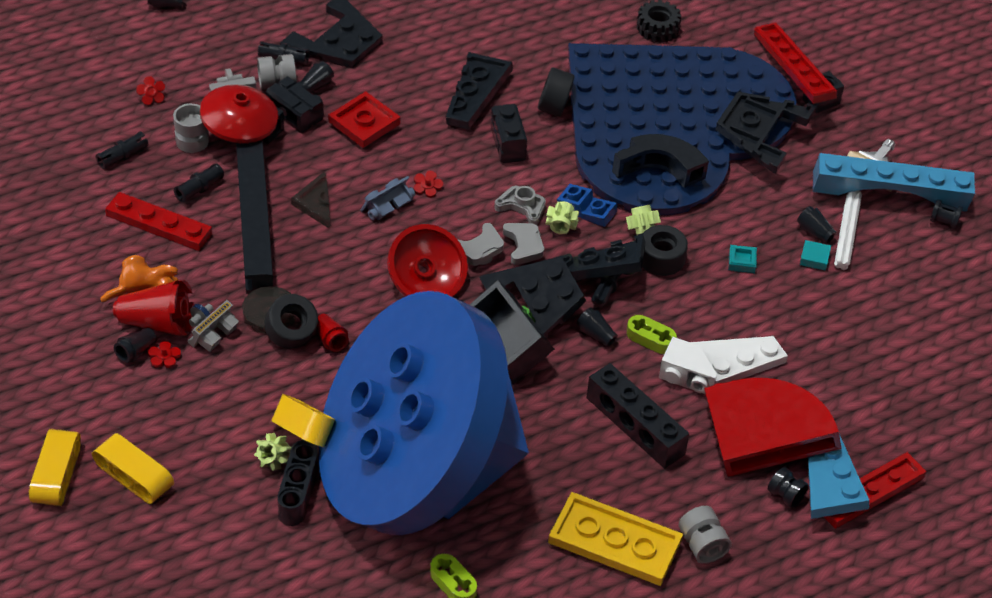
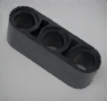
M300 440L293 444L278 492V518L280 522L287 526H296L303 522L318 473V448L315 444L306 440Z

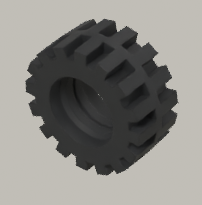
M650 0V3L645 2L638 11L637 31H639L641 36L644 35L646 40L650 38L652 42H656V40H659V43L664 42V40H667V42L671 41V38L677 37L681 23L680 10L676 9V5H670L668 1L665 3L662 0H658V2Z

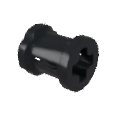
M937 200L930 221H939L951 225L952 229H956L963 207L954 208L942 204L941 200Z

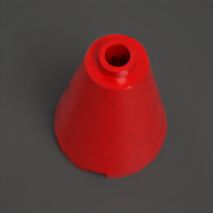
M176 280L120 295L113 304V315L122 324L140 328H151L154 331L176 336H186L185 331H191L192 329L189 320L192 318L190 308L194 306V302H189L188 294H193L192 289L187 281Z

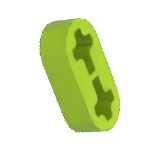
M635 315L628 320L626 330L628 338L654 352L665 354L672 337L677 338L673 329L646 316Z
M439 554L432 559L431 578L449 598H476V580L455 557L450 554ZM450 568V575L444 569ZM458 585H459L463 590H461V591L458 592Z

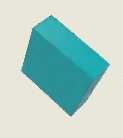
M805 240L800 265L826 271L831 245Z
M730 245L728 270L755 273L757 248Z

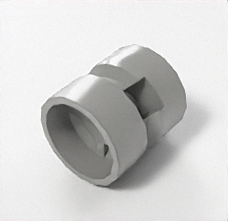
M293 54L279 55L277 60H274L271 56L257 58L261 90H266L272 85L278 84L279 81L287 76L297 83Z
M190 103L179 106L173 114L176 146L188 153L204 150L209 143V132L201 121L200 105Z
M700 506L688 511L682 516L678 524L686 541L689 542L694 556L700 563H710L722 558L728 553L732 545L724 528L720 526L721 523L713 508L710 506Z

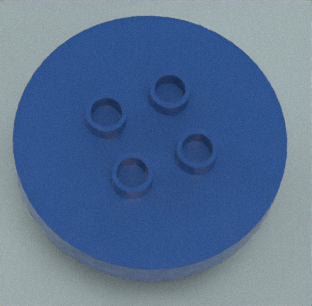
M424 291L408 295L394 302L378 314L349 349L330 388L323 413L334 418L335 421L324 447L319 446V467L327 497L342 516L354 523L382 533L405 535L423 530L442 517L450 519L527 456L529 451L508 373L505 347L491 319L479 309L452 296L436 291Z

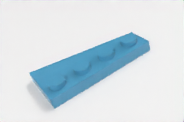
M841 436L842 449L808 457L811 519L869 509V498Z

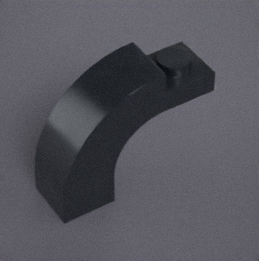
M646 134L631 138L629 148L615 153L612 172L617 178H620L643 168H659L671 173L685 188L706 179L709 160L695 146L682 139L663 134Z

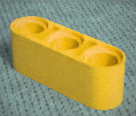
M282 394L271 421L312 444L324 447L335 419L303 401Z
M56 429L48 430L30 483V502L56 506L63 504L80 451L81 434L79 432Z
M113 434L92 452L95 463L103 471L148 504H152L174 485V479L166 468L119 434Z

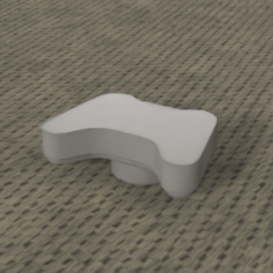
M512 186L495 200L494 209L497 212L514 210L525 215L528 223L538 225L545 210L546 200L544 197L536 194L535 190L529 186Z
M491 223L483 224L482 234L470 241L458 240L465 251L467 262L473 266L490 263L492 258L500 254L504 249V241Z
M505 223L503 225V235L513 239L517 246V249L511 254V263L513 265L524 264L543 257L544 246L537 225L533 223Z

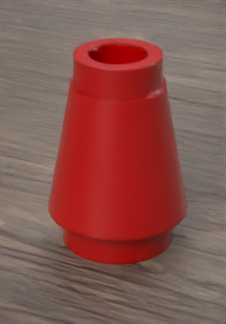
M320 314L318 316L317 331L324 347L333 352L343 350L349 342L348 331L327 314Z

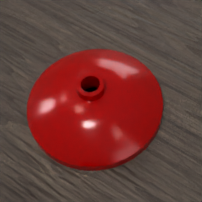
M226 85L210 91L203 98L200 105V118L203 125L212 134L221 139L235 143H252L268 137L277 126L278 111L273 101L261 91L245 85Z
M418 224L405 229L395 238L388 252L387 266L389 275L396 288L405 296L417 292L436 291L453 297L465 282L468 270L465 251L453 234L439 226ZM419 266H424L426 273H422L419 270Z

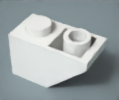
M672 337L661 361L659 378L669 383L692 389L698 393L706 394L704 388L715 385L717 373L699 345Z

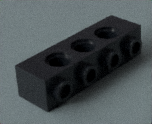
M611 363L589 376L586 398L664 469L686 455L689 432Z

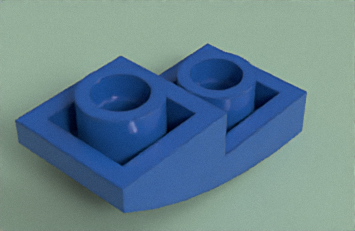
M569 184L557 198V202L572 204L575 211H579L578 217L604 227L618 211L615 202L594 198L592 189Z

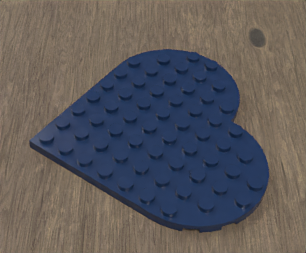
M568 44L569 73L575 75L571 88L575 159L578 171L583 180H587L594 188L593 192L599 197L624 206V210L630 212L632 208L650 205L652 211L658 210L659 216H667L688 212L690 207L700 203L704 205L717 194V190L724 184L730 160L752 158L715 130L718 120L737 92L770 97L769 101L783 103L785 100L795 101L794 105H796V98L792 87L776 68L752 54L735 50L731 47ZM781 117L765 141V144L775 148L785 140L789 131L792 130L794 121ZM646 134H663L682 139L695 146L709 160L706 179L684 188L671 173L659 168H643L617 178L612 172L614 155L622 149L629 148L631 138Z

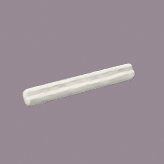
M860 191L848 192L846 195L834 262L835 267L842 270L848 269L851 261L862 197Z

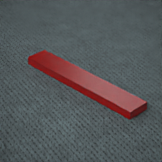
M776 22L754 28L755 37L813 104L837 98V90Z

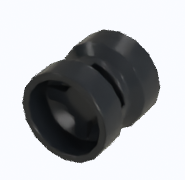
M783 467L772 477L767 489L773 495L783 497V502L790 508H793L804 498L809 489V484L802 479L796 480L793 477V472Z

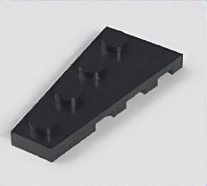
M468 52L466 57L467 63L461 71V80L456 85V94L452 97L445 116L447 125L469 130L513 71L512 61Z
M644 234L634 236L635 241L625 244L618 240L610 242V248L597 251L595 247L584 249L576 257H572L571 254L558 257L563 258L576 282L590 278L603 279L611 275H631L642 271L646 242Z

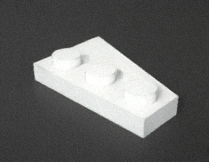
M774 336L690 342L701 347L717 373L715 384L743 379L786 363L788 357Z

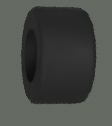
M552 67L538 103V110L560 117L566 106L575 75Z
M669 225L652 226L644 231L646 243L642 267L649 273L659 276L673 275L680 271L685 264L688 241L685 235L677 228Z
M285 294L277 298L269 308L264 321L265 332L277 346L286 349L298 348L306 344L314 334L318 324L317 310L313 303L304 296ZM284 313L296 315L302 323L300 329L292 330L284 326L281 321L282 315Z

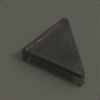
M323 172L291 198V205L328 228L330 226L327 174Z

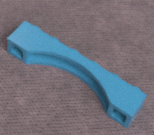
M819 153L813 170V192L841 195L865 189H890L921 196L936 204L937 200H941L942 204L954 208L960 206L963 207L962 211H967L975 195L974 172Z

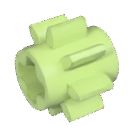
M557 202L555 208L552 206L548 207L546 225H550L551 230L557 234H567L570 228L576 230L579 211H575L573 205L568 202Z
M650 205L632 208V216L626 217L628 230L634 228L636 235L643 234L648 228L661 223L658 210L652 211Z
M275 433L266 434V440H257L256 443L259 446L254 456L258 457L261 461L260 467L271 466L272 470L281 469V463H287L292 447H289L288 443L285 442L286 436L276 437Z

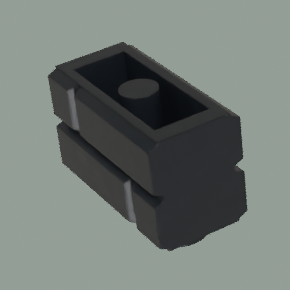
M287 76L279 81L278 84L276 83L269 87L266 91V95L273 101L275 106L284 111V119L302 133L324 118V103L318 95H312L308 92L301 82L296 83Z
M506 104L492 107L491 130L497 151L499 152L500 161L502 163H511L526 160L527 137L517 105Z

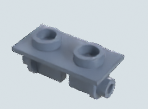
M409 176L400 181L398 178L393 179L385 186L384 190L380 192L374 190L364 198L365 203L360 211L363 212L368 209V215L372 220H380L394 211L393 206L390 204L391 201L397 209L411 202L415 196V191L412 187L408 188L406 186Z

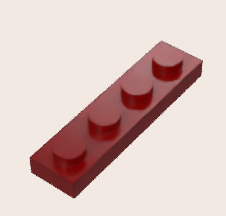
M118 192L105 208L107 217L197 251L201 250L213 234L212 226L122 192Z
M906 452L860 478L869 498V509L825 516L824 518L836 529L923 480L927 471Z

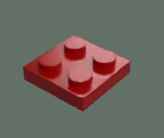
M365 91L328 115V122L364 148L400 125L401 117Z

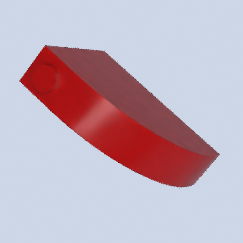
M745 378L717 383L704 388L727 477L842 449L839 431L830 411L815 395L798 385L772 378Z

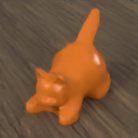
M139 255L129 256L122 262L119 286L107 291L100 300L101 302H106L125 293L179 280L174 277L177 275L178 269L171 265H160L150 268L143 257Z

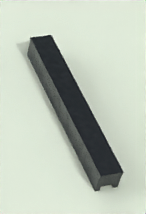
M260 140L252 143H236L246 294L274 293L263 142Z

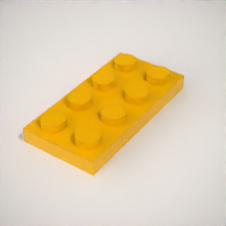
M571 492L549 534L548 543L661 586L682 542L683 533Z

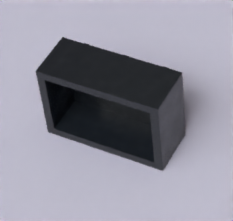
M498 280L469 304L486 314L496 326L505 347L511 385H514L555 350L514 295Z

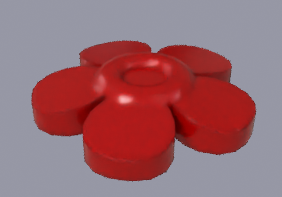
M152 76L145 77L144 84H139L136 88L138 95H144L142 103L151 105L153 100L156 103H161L164 100V95L161 92L165 90V84L162 81H157L154 85L155 80Z
M427 171L426 176L418 173L414 176V182L416 183L414 191L419 195L425 192L426 197H434L436 190L442 189L443 181L436 179L437 174L434 171Z
M163 341L159 344V348H149L148 356L152 358L151 365L153 367L159 368L164 363L166 368H171L176 365V359L181 356V351L178 347L171 348L170 342Z

